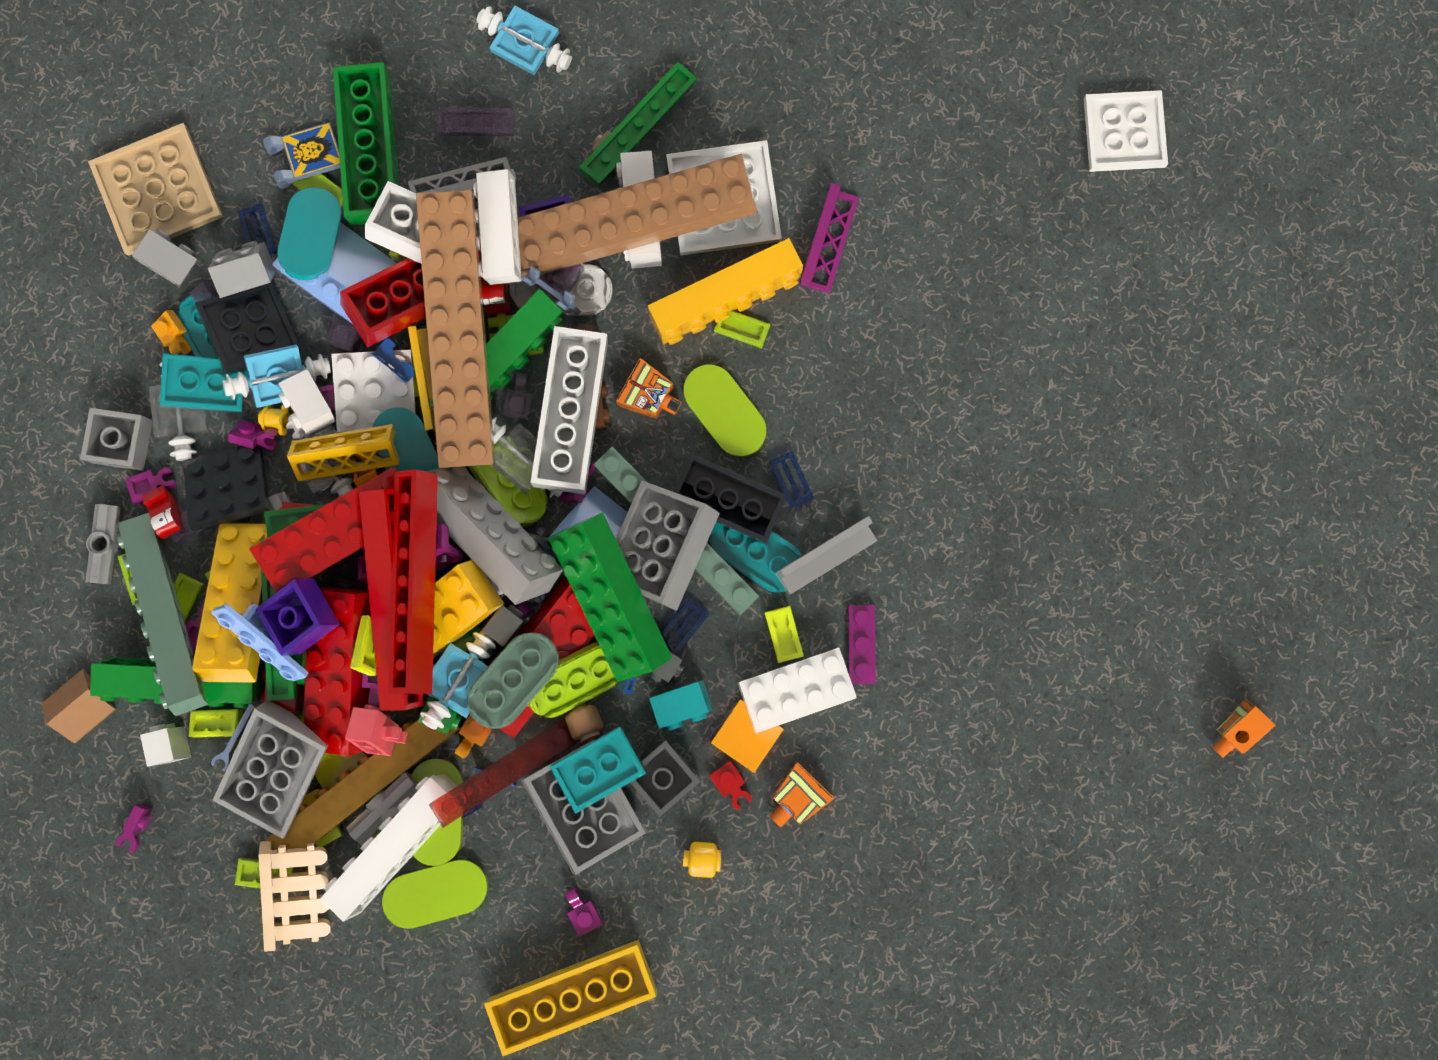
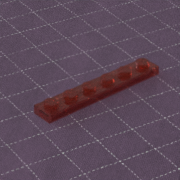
M563 720L434 800L429 804V807L444 828L576 743V741L572 738Z

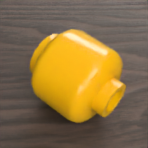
M693 842L690 845L689 851L684 850L683 866L688 867V872L693 877L712 878L716 872H720L721 850H717L715 843Z

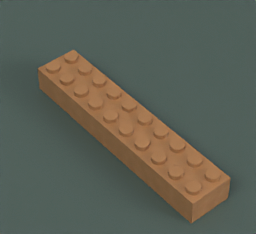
M742 153L517 218L521 279L528 274L531 265L541 272L540 275L758 214Z
M472 190L416 193L439 468L494 464L495 450L474 193Z

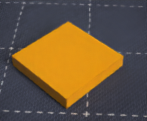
M740 699L711 744L755 773L784 729L778 725L755 733L745 703Z

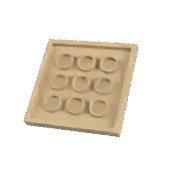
M184 123L88 161L123 251L128 256L134 253L149 229L153 232L159 229L173 238L223 217L188 128Z

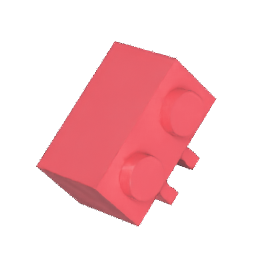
M364 705V708L353 707L345 739L367 754L391 756L395 742L405 744L408 733L403 732L399 725L391 720L390 715L380 712L379 707Z

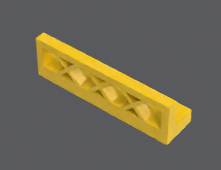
M416 326L408 327L424 426L427 433L436 432L434 408L429 404L433 400L428 333L427 328L417 329Z
M393 424L294 440L287 455L298 481L394 466L400 463V458L394 445L396 431ZM388 449L390 457L381 458L375 455V452ZM353 454H359L366 459L364 462L357 463L349 459V457ZM333 458L341 463L339 466L332 467L324 463L325 459ZM307 462L315 466L314 470L303 472L299 463Z

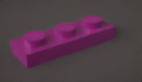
M875 605L848 606L849 677L852 684H876Z

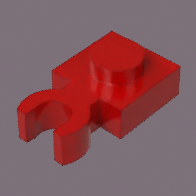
M731 760L709 775L723 797L729 794L732 795V804L735 809H741L737 803V799L740 796H745L749 802L752 801L751 795L747 791L741 790L740 786L745 781Z

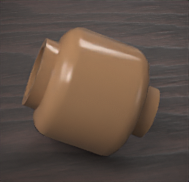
M583 703L571 709V712L565 717L572 738L580 740L581 743L599 737L600 731L604 727L595 705Z

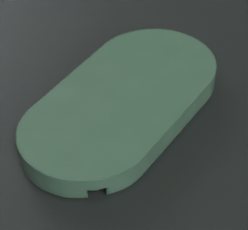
M525 633L515 637L471 686L468 693V708L473 719L480 725L491 729L503 728L514 722L555 675L559 665V655L554 643L540 633Z

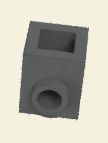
M502 605L482 631L501 646L506 647L523 628L526 621L521 618L523 613L516 607L510 605L507 608Z
M671 652L670 654L673 659L649 674V677L660 684L664 680L668 683L671 679L677 681L685 668L681 666L683 660Z

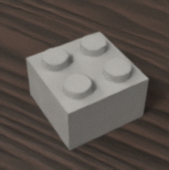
M149 229L132 254L133 259L178 287H181L197 262V259L193 257L195 252L183 244H180L179 247L170 242L172 240L171 237L163 231L157 229L153 232Z
M251 241L241 245L242 249L232 251L229 248L216 253L217 257L212 259L213 261L209 265L208 271L220 298L271 282L276 269L272 265L273 261L265 242L257 244L256 241Z
M90 408L80 459L93 464L144 471L153 420L142 415Z

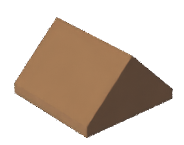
M84 669L79 671L41 703L46 724L73 743H77L116 710L111 701H101L100 696H90L91 677Z

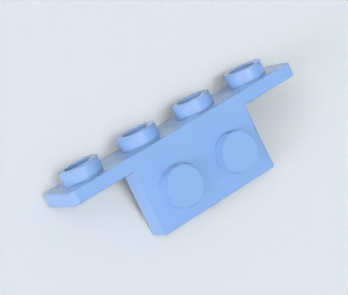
M255 603L249 605L242 616L228 604L216 607L211 612L217 618L220 625L231 629L238 635L239 640L243 644L251 646L256 650L262 660L271 663L280 670L279 673L285 679L296 681L306 678L308 671L289 655H280L255 610L259 607Z

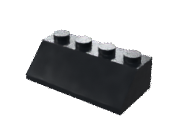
M690 454L674 489L675 493L702 502L719 512L720 514L716 520L717 523L765 544L787 497L783 493L694 454Z

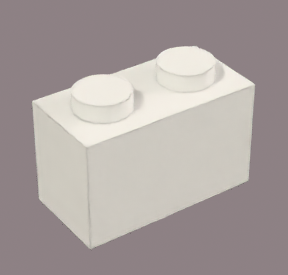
M307 369L278 383L282 390V393L278 395L285 408H292L294 413L290 417L297 429L302 427L306 435H309L335 422L330 408Z
M175 723L161 724L149 727L150 733L140 735L147 767L191 758L185 727H176Z

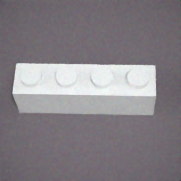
M508 169L476 173L477 182L474 183L473 189L474 195L478 199V208L475 209L476 222L480 225V235H477L478 249L482 255V261H479L480 276L490 285L520 282L522 279L515 177Z

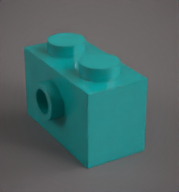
M704 680L649 698L659 729L667 726L668 731L682 727V721L692 718L693 723L708 718L707 712L713 710Z

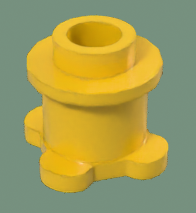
M270 405L265 406L258 414V423L263 430L273 428L278 430L279 435H286V425L290 417L289 407L285 408L282 405L281 409H275Z

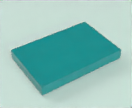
M163 353L160 406L242 413L243 395L241 393L236 394L235 400H232L231 395H225L222 381L226 380V376L218 358ZM238 372L229 375L230 378H237Z
M621 726L549 766L575 814L646 774Z

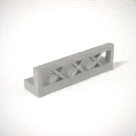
M507 157L408 181V187L414 193H416V187L424 185L431 188V190L419 193L472 190L474 193L473 185L477 182V178L464 181L468 174L480 173L483 170L489 172L492 168L503 165L504 170L508 169L515 177V186L516 175L514 169H510ZM447 179L456 182L455 184L440 187L442 182Z
M870 517L862 519L777 571L776 575L788 595L875 543L877 539L868 526L873 523Z

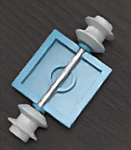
M515 5L505 22H503L502 12L493 14L491 6L479 12L477 16L479 30L482 31L488 28L490 36L498 32L490 46L492 53L534 76L545 57L546 66L556 65L558 73L562 69L566 70L572 60L570 49L567 48L565 51H561L559 43L553 45L559 35L558 28Z
M291 345L245 355L247 379L241 372H238L237 378L233 379L226 374V380L222 381L225 395H231L232 400H235L236 394L239 393L246 398L249 388H251L255 406L259 408L282 402L278 395L282 393L279 382L306 369L315 382L318 375H322L324 379H327V373H331L328 359L323 358L321 354H318V359L314 361L308 356L304 365H302L298 346Z
M480 631V633L474 632L472 635L475 641L473 643H466L469 654L450 643L433 668L432 694L428 695L437 701L427 702L430 708L429 711L420 713L423 717L422 722L429 728L434 730L437 727L444 728L441 722L444 717H451L447 707L465 718L468 717L470 713L468 708L469 690L489 667L478 659H488L490 656L487 650L489 648H496V645L493 643L494 639L483 631Z

